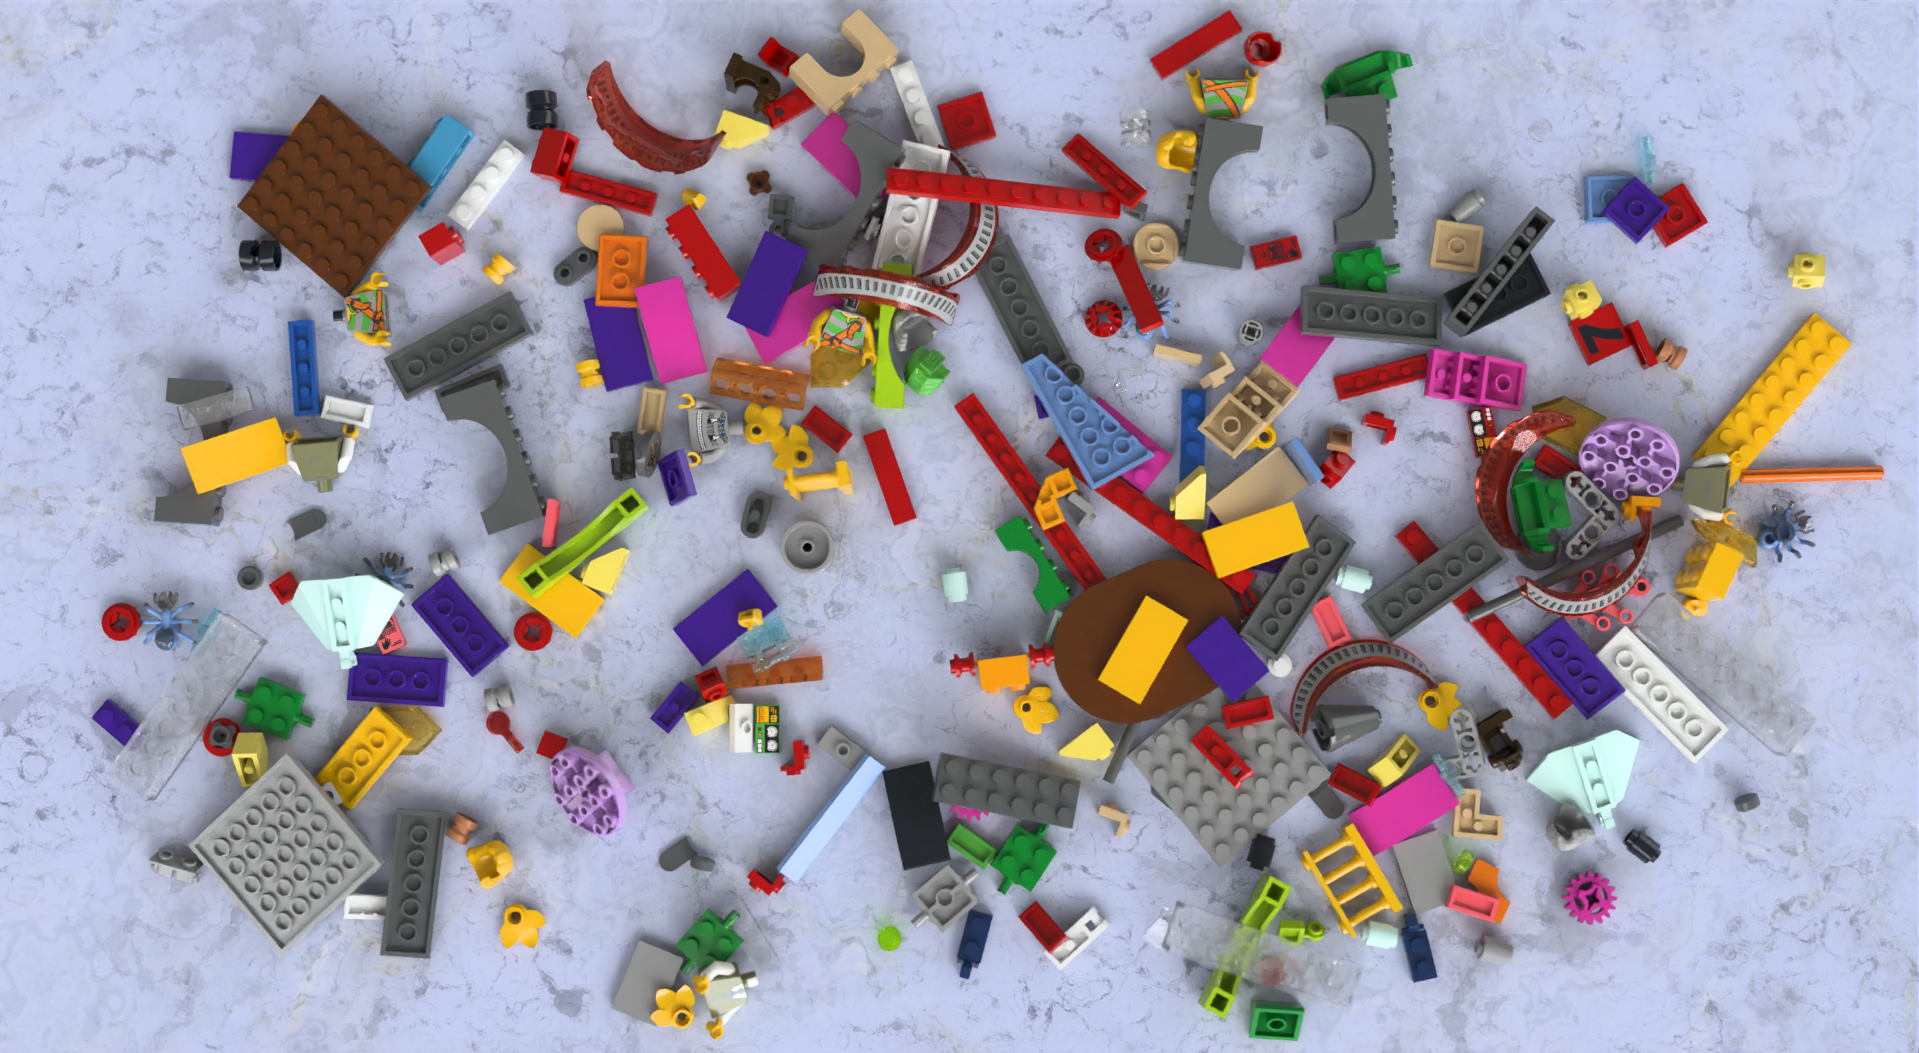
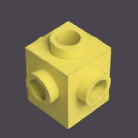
M1812 253L1795 254L1793 263H1788V278H1792V287H1799L1801 289L1822 287L1825 278V255H1813Z
M1592 280L1580 285L1574 283L1568 286L1560 299L1562 310L1565 314L1569 315L1571 320L1577 317L1584 319L1593 314V310H1596L1602 302V298Z

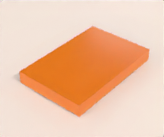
M599 234L596 306L639 308L634 288L645 286L647 236Z

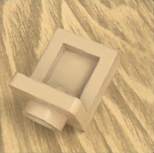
M1223 350L1211 358V362L1216 370L1199 381L1203 389L1211 385L1214 389L1226 382L1224 378L1235 371L1231 359Z
M1106 802V805L1100 804L1097 814L1119 822L1114 835L1121 838L1122 833L1127 834L1131 823L1128 820L1129 815L1119 811L1120 806L1110 802Z

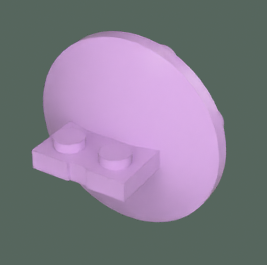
M1630 417L1610 419L1595 426L1583 439L1579 452V465L1583 474L1602 493L1617 500H1627L1628 496L1653 497L1660 494L1673 483L1680 464V454L1677 445L1665 430L1649 421Z
M571 746L558 752L549 766L551 784L555 793L553 798L555 803L566 812L570 823L574 826L578 825L587 832L598 836H608L620 829L625 822L627 812L624 796L635 787L626 775L621 772L608 751L604 750L596 756L584 748Z

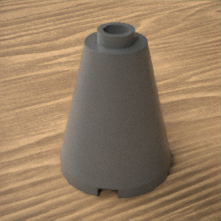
M1320 704L1314 706L1311 710V722L1315 721L1317 728L1312 731L1320 750L1328 753L1378 729L1379 724L1382 722L1380 711L1371 705Z

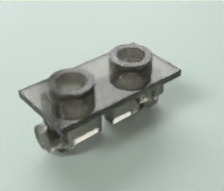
M633 431L611 432L609 437L610 453L618 454V458H611V475L614 476V480L619 481L635 479L636 464Z

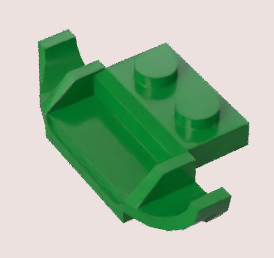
M1377 50L1336 66L1322 83L1321 89L1324 99L1326 100L1339 92H1345L1346 97L1385 94L1386 100L1398 97L1391 74L1396 73L1395 70L1413 66L1410 54L1390 50Z
M1525 459L1519 464L1513 477L1512 488L1510 489L1519 534L1523 535L1526 542L1539 552L1554 550V545H1550L1547 537L1550 529L1567 528L1572 525L1562 479L1539 481L1538 477H1534L1533 472L1535 460Z

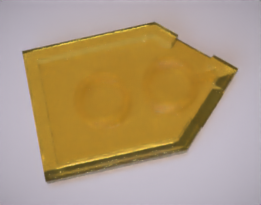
M820 345L815 352L811 353L810 387L845 388L872 361L867 358L865 359V365L862 366L860 362L864 355L863 352L860 356Z
M1565 396L1531 406L1534 416L1555 413L1573 421L1539 430L1542 439L1579 457L1580 447L1587 433L1607 418Z
M1692 519L1690 521L1693 528L1707 544L1718 542L1744 554L1741 561L1742 564L1752 569L1757 566V539L1722 521L1708 519L1707 521H1702L1701 519Z
M419 706L380 707L413 737L399 755H419L443 731Z

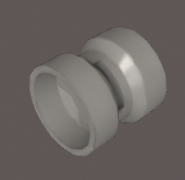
M1255 320L1245 321L1237 331L1239 343L1246 347L1254 346L1263 336V328Z
M452 546L444 548L441 553L434 552L428 555L430 566L437 577L444 575L447 570L454 571L461 567L457 553Z
M509 683L501 685L498 689L488 688L484 690L486 706L490 713L498 711L501 707L510 708L515 706L513 691Z

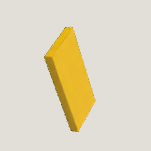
M276 417L180 449L197 494L288 464L286 443Z
M1293 501L1201 533L1217 579L1309 547Z
M527 543L499 582L574 638H578L605 599L568 573L535 600L517 577L534 563L546 557V555Z
M1145 596L1097 680L1134 702L1141 704L1188 620L1152 598Z
M375 706L314 779L322 786L331 782L342 798V804L349 810H352L413 737L379 706Z

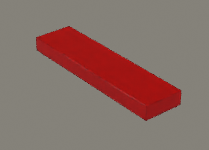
M1231 10L1152 57L1150 63L1163 81L1241 33L1243 29Z
M1079 133L1062 148L1064 155L1130 211L1147 195V191Z
M570 170L566 184H561L559 190L563 194L652 217L658 194L655 192Z
M1129 245L1123 246L1122 250L1118 253V258H1112L1110 264L1143 334L1164 325V321Z
M1426 353L1333 377L1338 401L1426 379L1428 364Z
M886 429L864 435L863 438L894 526L917 519Z

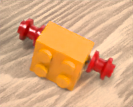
M1045 642L1042 648L1034 649L1032 644L1028 645L1029 654L1025 652L1026 655L979 661L977 659L974 661L973 652H969L966 658H960L958 654H954V659L949 660L951 674H956L957 678H960L963 672H970L972 676H976V666L979 669L981 690L986 689L987 694L1000 693L1001 687L1010 686V691L1025 689V684H1030L1027 661L1030 659L1031 669L1035 668L1036 663L1042 662L1049 667L1050 661H1054L1053 646L1048 647V643Z

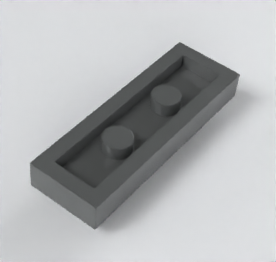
M499 364L434 391L443 411L439 400L441 397L493 379L503 383L506 389L512 386L504 366Z

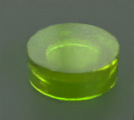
M1466 849L1463 850L1456 859L1453 870L1460 875L1464 874L1474 859L1473 854Z
M886 926L880 930L877 941L883 950L894 951L900 946L902 935L896 927Z

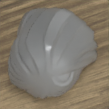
M910 305L901 308L895 312L892 318L895 344L899 352L918 349L920 346L932 342L939 334L938 329L928 321L926 313L917 306Z
M1566 801L1562 803L1558 816L1552 817L1546 826L1547 839L1556 849L1561 851L1573 850L1596 836L1589 819L1577 807Z

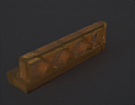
M717 357L711 372L710 394L803 411L810 374ZM717 379L727 381L730 386L728 388L716 387ZM742 384L750 385L753 391L750 393L743 392L739 386ZM767 388L773 389L777 395L774 397L766 396L763 390ZM789 393L800 394V402L791 401L786 395Z
M822 656L726 665V690L824 680Z

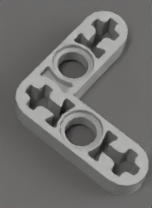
M1569 471L1562 477L1564 489L1590 515L1563 544L1562 553L1564 557L1577 561L1584 558L1619 520L1620 514L1617 507L1583 473ZM1578 477L1576 483L1580 487H1587L1581 490L1577 486H1570V484L1572 483L1570 478ZM1588 492H1593L1596 495V501L1592 505H1588L1585 501V496ZM1601 507L1604 511H1611L1609 513L1610 520L1603 519L1605 514L1601 510H1597V508ZM1592 525L1596 529V535L1594 538L1588 539L1585 535V530L1588 526ZM1581 541L1587 543V545L1580 544L1577 547L1578 554H1571V545L1577 546Z
M1458 706L1453 710L1450 719L1459 755L1421 762L1417 765L1415 772L1432 762L1438 765V769L1446 782L1475 777L1483 772L1485 758L1473 712L1466 706ZM1459 712L1469 717L1465 721V730H1462L1461 720H1456ZM1465 735H1470L1474 738L1475 744L1472 747H1465L1461 743V738ZM1474 752V761L1480 762L1477 770H1474L1472 766H1468L1471 761L1470 754L1464 755V753ZM1452 763L1456 766L1457 772L1453 775H1448L1443 771V765Z

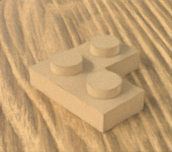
M1455 787L1454 794L1460 804L1453 808L1451 836L1502 841L1503 816L1479 814L1481 790Z

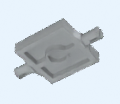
M946 864L911 894L918 903L921 913L910 922L912 924L916 923L914 927L918 929L928 919L943 933L979 902L969 885L980 876L973 867L962 877L949 864Z

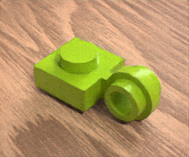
M1280 920L1277 943L1302 944L1303 938L1317 942L1324 937L1325 928L1318 921H1312L1305 927L1304 921Z

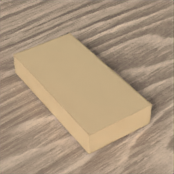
M1158 343L1155 345L1152 356L1197 367L1201 364L1203 356L1199 353Z
M643 387L637 435H644L648 430H655L660 432V435L662 434L667 390Z

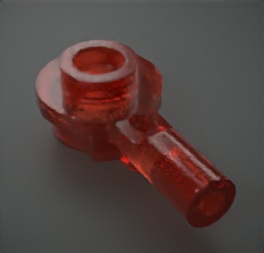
M496 711L487 717L486 727L490 733L502 735L517 754L524 749L523 745L511 732L510 718L506 713Z

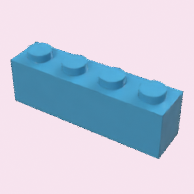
M448 114L436 122L433 134L430 138L427 137L423 141L421 151L417 157H413L408 163L412 170L433 187L417 207V210L420 212L423 211L475 136L469 128Z

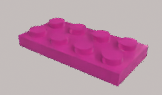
M1098 397L1095 401L1115 418L1127 432L1139 440L1138 442L1155 455L1153 458L1120 475V477L1143 494L1173 456L1102 398Z

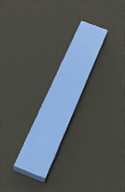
M865 753L781 861L777 870L794 882H797L885 767Z

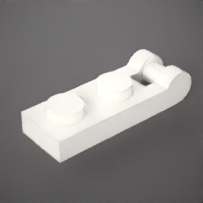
M1094 906L1089 908L1064 932L1069 938L1052 954L1046 949L1043 951L1059 970L1063 969L1110 925L1105 918L1102 919L1097 914L1098 910ZM1090 920L1095 925V928L1091 931L1085 925Z

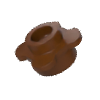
M763 170L747 175V181L750 184L749 193L752 196L762 192L768 194L772 191V186L769 184L770 174L768 171Z

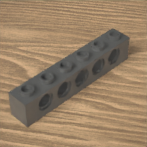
M1537 206L1534 207L1442 324L1462 338L1555 220Z

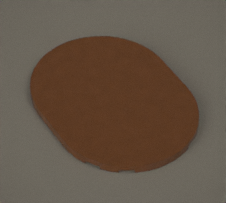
M1172 559L1142 564L1088 588L1079 594L1066 608L1058 622L1053 642V662L1056 674L1063 689L1072 701L1098 719L1113 723L1130 724L1156 718L1195 701L1218 687L1187 651L1185 646L1220 616H1223L1233 629L1238 632L1242 626L1239 610L1226 586L1211 572L1196 564ZM1145 596H1148L1186 618L1188 622L1141 704H1138L1097 679Z

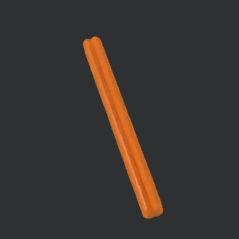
M1883 466L1743 469L1739 480L1741 483L1881 480L1885 472Z

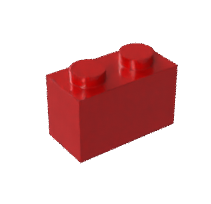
M544 127L539 138V144L530 172L543 180L566 184L580 139L567 131Z
M444 222L418 236L428 255L440 265L466 252L462 246L465 241L460 232L456 231L453 226L449 227Z

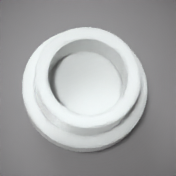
M1282 654L1278 661L1269 658L1267 666L1272 675L1284 677L1291 671L1292 662L1286 654Z

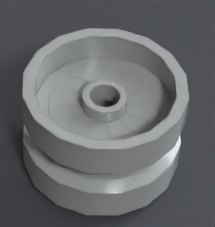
M801 521L792 525L785 532L781 541V554L785 563L792 570L803 575H816L825 571L831 565L835 556V542L832 535L823 525L813 521ZM807 543L812 545L810 552L804 551L806 549L804 545Z

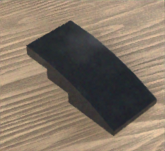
M930 761L882 771L903 870L951 860L939 803L931 801L934 779Z

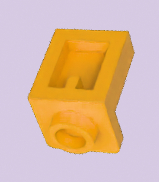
M1628 496L1627 500L1623 501L1621 505L1624 521L1636 520V507L1637 512H1652V508L1661 507V497Z

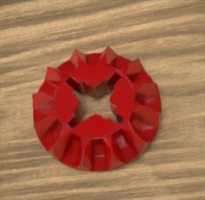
M1097 230L1086 239L1085 252L1091 261L1095 260L1099 264L1102 261L1110 263L1112 258H1118V253L1122 250V239L1114 230ZM1107 241V245L1109 248H1105L1104 251L1101 252L1100 247H1103L1104 243Z
M1106 299L1104 301H1096L1092 306L1088 307V311L1084 316L1089 332L1101 338L1114 335L1120 329L1123 321L1120 308L1115 302L1113 303ZM1097 313L1102 315L1108 313L1107 318L1111 323L1102 321L1098 324L1100 319Z
M127 603L113 604L103 614V631L112 640L127 641L137 635L138 629L142 626L140 624L141 615L137 612L136 607ZM120 615L122 618L130 619L125 623L124 629L122 626L114 625L120 621Z
M527 613L517 620L514 626V638L523 649L537 651L545 648L551 641L553 629L550 621L544 615ZM528 623L534 628L542 626L537 632L539 640L534 636L525 638L530 632Z
M218 718L206 726L203 733V743L211 754L219 757L232 754L238 733L242 732L238 724L231 719ZM221 722L225 726H235L236 733L233 735V746L231 748L225 749L222 745L213 746L209 743L214 723Z

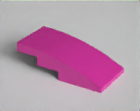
M832 112L800 145L845 190L857 199L861 185L860 166L850 147L841 141L849 124L837 113ZM885 188L880 195L882 197L881 203L889 195V193H885Z
M682 277L634 288L661 384L707 373Z
M816 280L788 295L769 338L745 327L764 364H769L783 354L803 345L804 341L808 338L812 321L824 309H830L831 305L843 308L844 301L840 294L813 296Z
M1299 305L1259 359L1294 386L1298 387L1335 337L1300 334Z
M1436 348L1429 349L1423 396L1477 406H1491V408L1521 411L1527 364L1487 355L1478 356L1464 352L1455 353Z
M1432 762L1378 794L1372 807L1364 804L1349 812L1347 816L1356 827L1372 855L1375 856L1458 806L1460 802L1435 763Z

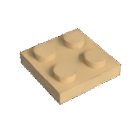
M1437 219L1434 226L1428 268L1476 275L1478 273L1484 227Z

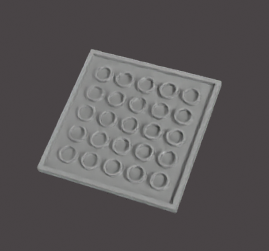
M1254 684L1235 702L1265 695ZM1217 687L1209 694L1184 706L1128 753L1127 756L1221 868L1251 843L1257 834L1264 832L1328 778L1331 773L1272 703L1274 719L1226 730L1221 706L1231 704L1232 702ZM1206 724L1254 772L1250 778L1247 777L1241 783L1242 786L1238 790L1190 742ZM1236 765L1230 772L1235 776L1240 771V768Z
M292 752L286 753L188 845L281 956L295 946L385 863Z

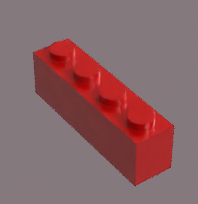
M690 204L665 219L669 225L665 229L673 240L678 238L682 246L678 247L686 260L691 258L695 264L691 268L698 279L703 277L708 284L704 288L711 299L716 297L721 302L739 290L741 286L740 280Z

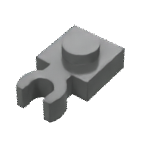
M770 194L767 218L774 220L769 227L770 233L774 234V230L779 227L783 230L782 237L786 238L788 231L785 221L792 222L795 199L793 196Z

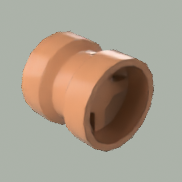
M1664 338L1659 344L1655 356L1658 362H1666L1670 368L1677 370L1684 361L1688 349L1681 345L1675 346L1671 340Z
M457 812L453 818L456 824L448 827L445 835L460 844L467 845L470 840L469 835L471 831L475 830L479 823L473 818Z

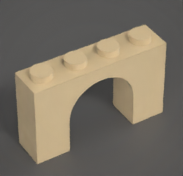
M860 8L842 22L840 31L861 55L863 65L856 73L846 77L834 76L825 71L808 52L792 64L789 69V77L827 117L832 112L838 113L845 106L846 100L850 97L852 99L857 97L867 82L869 84L873 83L879 77L880 71L884 68H891L897 61L898 48Z

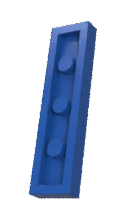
M289 321L294 416L321 415L315 321Z
M1181 390L1179 483L1198 466H1204L1205 435L1197 428L1205 420L1206 390Z

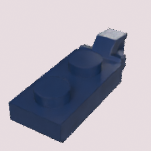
M973 909L969 910L957 954V963L962 964L959 977L969 980L972 967L978 969L993 915Z
M1415 913L1404 914L1406 927L1401 928V938L1412 982L1416 983L1437 978L1424 924H1418Z

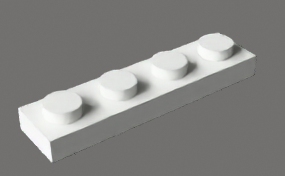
M912 60L890 68L917 143L945 150Z
M504 140L448 213V216L469 231L525 155Z

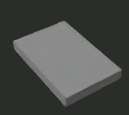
M1435 829L1393 845L1392 850L1413 912L1419 914L1445 905L1451 884H1456L1439 831Z
M639 939L611 1008L657 1026L650 1017L655 1010L659 1009L656 1002V992L662 988L672 990L685 957Z

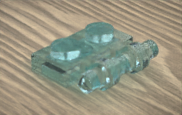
M779 616L736 638L747 661L757 657L759 662L751 666L755 675L763 670L764 672L769 671L771 666L781 661L786 662L791 659L790 656L798 653L794 644L787 648L784 647L783 643L791 638ZM776 647L778 652L766 658L763 653Z

